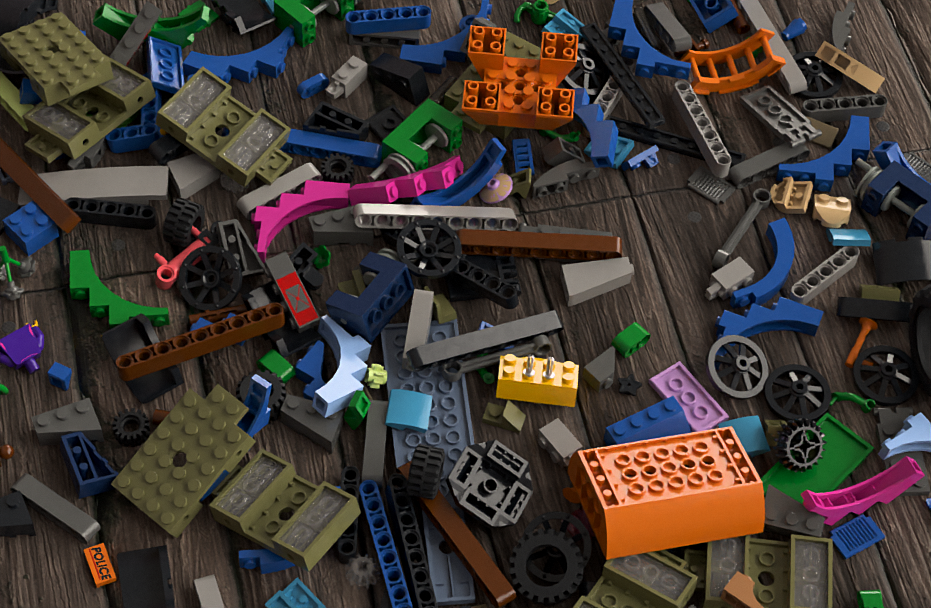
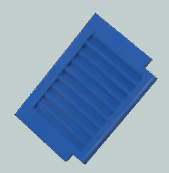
M864 514L830 531L832 535L830 539H833V544L845 560L885 538V535L870 516L866 518Z

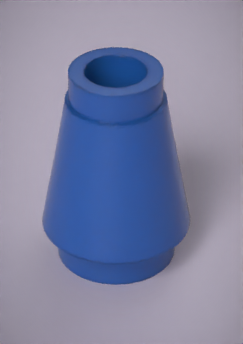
M801 18L794 19L781 32V37L783 40L788 41L805 33L807 29L806 23Z

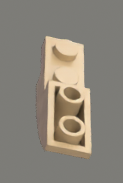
M825 40L815 54L816 57L874 93L878 91L885 80L884 77Z

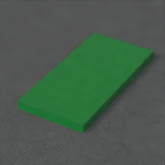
M826 413L816 423L817 426L822 428L820 432L825 434L822 440L827 442L822 446L826 450L821 452L823 459H817L818 465H812V470L806 469L805 472L791 471V469H786L784 465L777 462L761 478L764 499L769 484L801 504L804 501L801 493L805 490L815 493L836 491L873 452L874 447L829 413ZM790 450V454L792 458L795 460V456L793 455L792 450Z

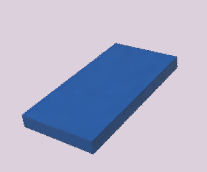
M148 36L146 39L148 76L152 86L176 94L185 84L181 46Z

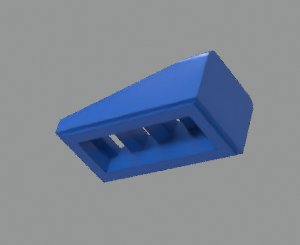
M530 139L512 140L511 150L515 173L527 169H519V167L529 166L532 169L531 175H534Z

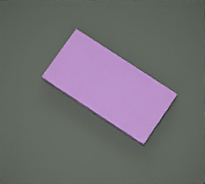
M680 361L649 379V384L663 400L671 396L675 397L685 412L692 433L714 429L719 426L718 424L728 420V414Z

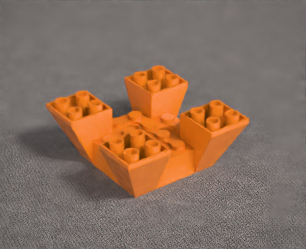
M470 26L468 56L483 82L465 80L462 111L479 124L554 130L573 121L575 90L556 87L577 64L578 35L542 32L539 60L505 57L507 28Z

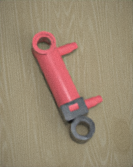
M223 221L214 222L211 225L210 231L206 228L202 233L192 226L191 234L196 240L170 262L158 253L154 254V258L161 265L157 269L155 284L158 288L168 290L174 285V282L179 279V271L184 259L192 251L202 246H220L218 235L215 232H217V223ZM201 256L192 263L193 266L202 260ZM166 275L169 279H164L161 276Z

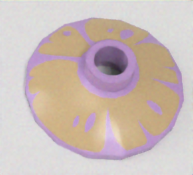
M504 173L495 174L487 185L479 191L481 200L488 204L504 200L513 188L512 178Z

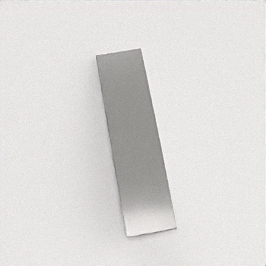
M169 166L106 167L37 174L64 202L70 197L133 204H149V200H167ZM20 187L18 204L22 208L33 201V199Z

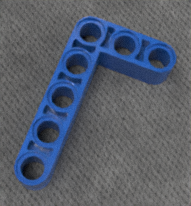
M147 72L143 76L149 79ZM153 87L156 97L141 108V125L116 128L105 136L111 152L122 153L147 149L154 141L162 137L160 133L161 128L155 124L157 112L162 108V90Z

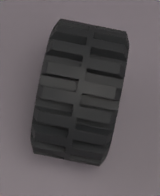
M184 198L177 199L170 207L164 221V241L184 249L196 240L191 234L192 226L200 232L203 228L205 219L204 206Z
M257 370V373L249 372V376L244 375L242 381H239L237 384L236 399L244 403L248 394L251 377L257 374L272 384L271 397L268 402V408L271 409L268 424L270 420H278L286 398V386L282 378H277L276 373L270 374L268 370H265V372Z
M423 444L417 445L408 474V495L431 500L436 497L443 472L444 449Z

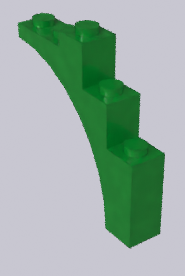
M104 3L95 11L92 24L120 41L137 15L121 11ZM203 5L185 15L159 18L148 36L166 40L184 49L187 45L189 46L193 43V35L202 25L205 26L208 23L210 8Z
M89 250L70 251L71 297L78 300L89 298L91 317L102 318L109 316L110 329L141 313L150 320L152 326L170 325L168 308L142 306L122 299L103 285L95 274Z

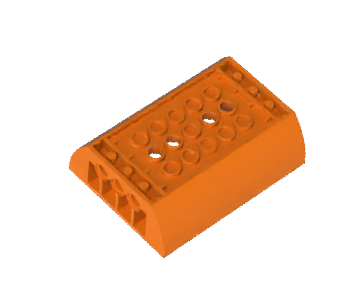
M732 426L582 450L573 453L570 458L567 473L606 560L756 534L764 530L765 500L763 483Z

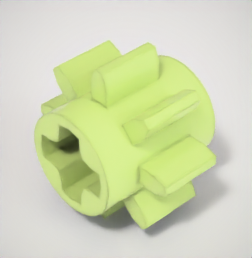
M371 364V368H367L364 382H367V386L379 389L380 384L385 385L387 371L383 370V366Z

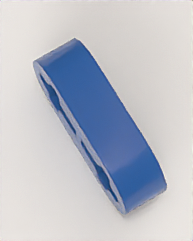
M319 73L300 83L296 91L303 99H306L326 89L330 81L323 73Z

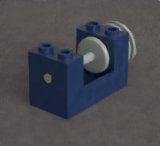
M858 158L855 164L867 172L855 191V196L857 198L860 197L863 201L861 208L876 217L882 211H886L894 205L910 216L907 222L908 232L905 239L908 237H922L923 240H929L931 238V185L895 160L884 170H880L879 167H872Z
M386 248L380 249L378 254L370 251L359 264L363 274V281L367 286L359 297L336 290L325 303L332 320L351 336L359 335L370 343L373 342L411 297L415 289L407 264L399 262L397 253ZM418 259L409 261L414 264Z

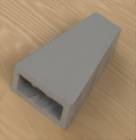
M197 153L167 162L169 176L179 197L184 199L225 175V173Z
M628 257L561 265L560 278L567 306L576 305L629 284L631 276L634 275V266L630 264Z
M414 289L403 352L402 369L413 371L406 352L412 348L427 344L433 315L434 292Z

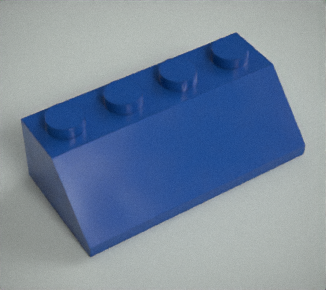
M671 396L606 427L604 441L607 446L687 434L691 433L683 408L675 397Z

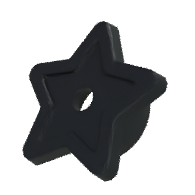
M630 374L627 378H618L617 380L621 385L619 393L636 396V389L642 387V383L635 381L633 374Z

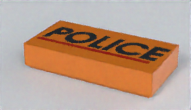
M104 543L84 549V554L97 588L117 581Z

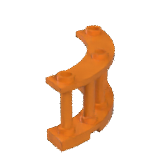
M760 28L751 37L734 46L707 52L688 50L678 60L691 63L690 69L694 81L690 85L695 94L709 95L710 92L725 94L751 87L759 83V79L766 75L770 77L786 64L785 59L773 55L768 41L775 33ZM762 46L767 58L757 65L752 52ZM746 55L750 69L738 74L733 60ZM727 62L731 76L719 78L714 65ZM697 66H707L711 78L701 77Z

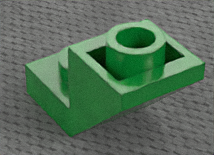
M356 390L344 416L352 430H356L362 422L371 404L365 393L360 390Z

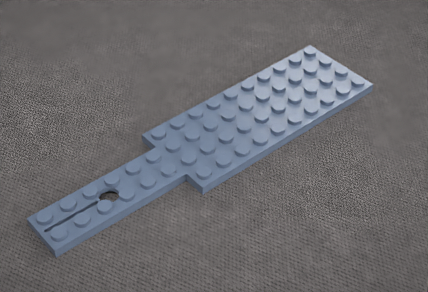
M457 319L439 324L437 321H431L427 344L459 336ZM408 323L387 324L380 334L384 369L387 371L388 401L391 389L409 390L433 396L428 430L425 433L407 427L403 431L391 427L396 468L412 460L414 450L418 444L444 449L445 460L439 490L465 523L464 511L455 505L445 481L463 449L474 444L465 373L461 375L458 381L449 382L442 376L443 365L419 372L402 369ZM454 368L446 369L450 373L458 372V370ZM421 509L428 568L437 605L475 603L471 574L454 552L444 554L439 550V546L445 540Z

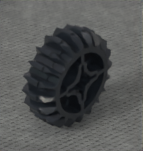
M794 418V421L787 420V425H781L783 430L776 431L779 437L774 439L777 442V445L773 447L777 450L775 456L779 458L778 462L784 465L786 469H791V471L805 472L806 469L812 470V465H818L817 459H823L821 452L826 451L822 448L827 443L825 440H822L825 434L820 432L822 429L820 426H817L814 421H809V419ZM805 431L808 433L810 440L807 439ZM790 450H792L795 460L792 458Z

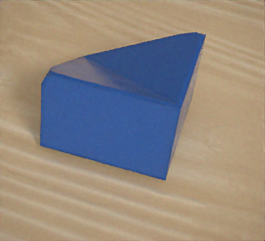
M55 362L47 372L50 384L67 391L72 370Z

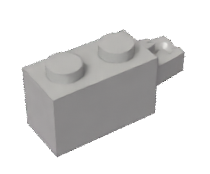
M353 55L331 76V84L326 89V95L332 99H336L339 96L346 99L367 78V63Z
M741 257L736 258L711 274L710 287L706 289L705 297L709 301L718 296L723 300L729 296L731 297L732 292L752 284L755 271Z
M559 418L539 429V445L541 448L546 449L551 459L562 468L569 465L573 453L582 451L583 446Z

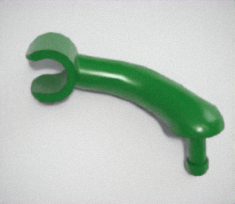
M539 129V133L542 136H549L553 139L560 137L568 142L578 141L581 134L580 131L561 135L552 130Z
M488 353L478 355L477 358L488 355ZM485 367L477 369L486 384L494 382L495 376Z
M833 392L831 394L832 400L829 406H832L835 401H852L859 404L864 413H869L871 411L870 408L875 406V401L872 399L865 400L853 393Z

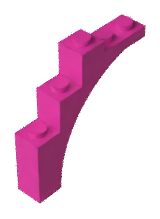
M456 155L445 162L415 173L377 182L356 184L348 189L351 206L360 203L391 204L398 198L416 197L427 190L446 189L454 183L453 180L464 173L463 162L460 159V155Z
M306 180L305 187H301V194L281 193V198L277 200L276 207L256 206V212L252 213L251 224L255 226V232H257L256 240H258V244L254 245V249L259 254L258 256L262 263H265L267 248L271 241L292 221L316 211L349 207L348 189L350 184Z
M905 456L890 468L859 484L826 493H815L805 490L801 493V496L804 499L803 505L809 512L812 511L825 517L824 523L832 526L849 512L860 515L878 501L888 504L925 475L914 459Z

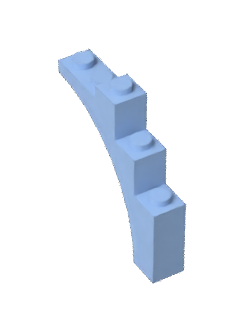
M328 315L321 317L318 333L321 334L333 350L337 361V372L325 386L315 391L312 407L324 418L348 407L356 390L363 391L364 386L360 382L364 380L367 365L364 362L368 360L371 345L361 336L356 335L352 337Z
M921 412L915 416L910 415L903 422L905 425L895 435V438H888L881 444L882 449L878 455L882 460L908 451L931 452V423Z

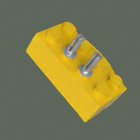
M512 354L500 356L496 398L575 407L579 365H575L571 361L559 363L554 361L553 357H548V359L534 358V355L531 356V354L528 357L517 358Z

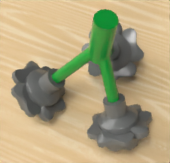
M0 246V256L2 259L0 261V280L4 281L5 277L8 279L6 282L7 288L1 292V296H6L7 300H17L20 298L21 293L24 292V288L15 286L14 280L11 277L9 263L16 265L18 268L17 274L20 275V278L24 279L25 277H31L35 272V260H32V257L29 256L22 258L21 261H16L9 258L5 246Z

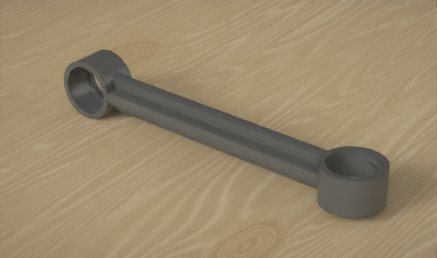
M760 188L754 191L751 200L752 204L722 249H719L715 254L711 266L720 269L727 264L731 253L759 211L768 208L771 200V193L768 190ZM756 197H763L767 201H760Z
M539 335L528 344L464 362L456 361L443 365L442 376L446 381L456 382L463 373L500 363V356L512 354L520 358L534 353L536 356H544L551 351L552 344L546 335ZM454 368L458 370V372L450 373L446 369Z

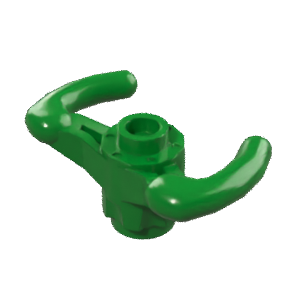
M537 0L534 4L524 2L516 9L514 22H520V16L524 10L531 14L532 22L537 25H543L547 21L550 22L556 13L549 10V5L544 0Z

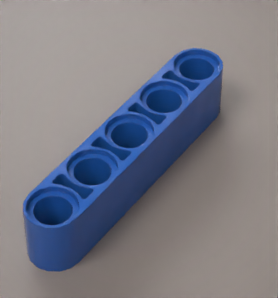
M424 5L350 11L345 16V29L351 35L426 29L431 25V9Z

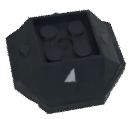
M496 439L466 446L445 480L455 505L489 529L514 526L533 494L529 462Z

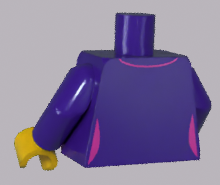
M34 320L33 326L30 323H26L22 328L0 339V363L8 367H14L16 370L25 366L30 374L40 369L35 360L41 356V351L44 349V334L38 327L37 320Z

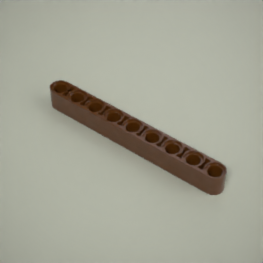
M0 137V167L62 230L69 234L82 219Z
M459 229L456 231L461 242V254L596 261L622 258V239L617 236Z
M271 303L121 355L116 359L119 378L123 381H130L279 329L285 324L283 306L279 303Z
M411 460L396 468L397 474L403 475L407 481ZM439 489L433 500L412 496L495 608H501L516 599V593L511 584Z

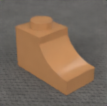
M737 571L723 589L721 599L734 608H764L754 596L753 588L755 582L748 575Z

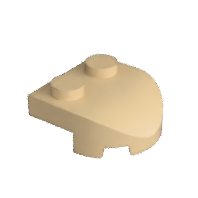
M792 176L783 178V182L778 185L774 184L770 191L775 207L786 214H806L813 184L812 181H794Z
M814 194L812 213L814 220H820L822 226L829 228H840L841 224H848L851 214V199L832 197L826 194Z

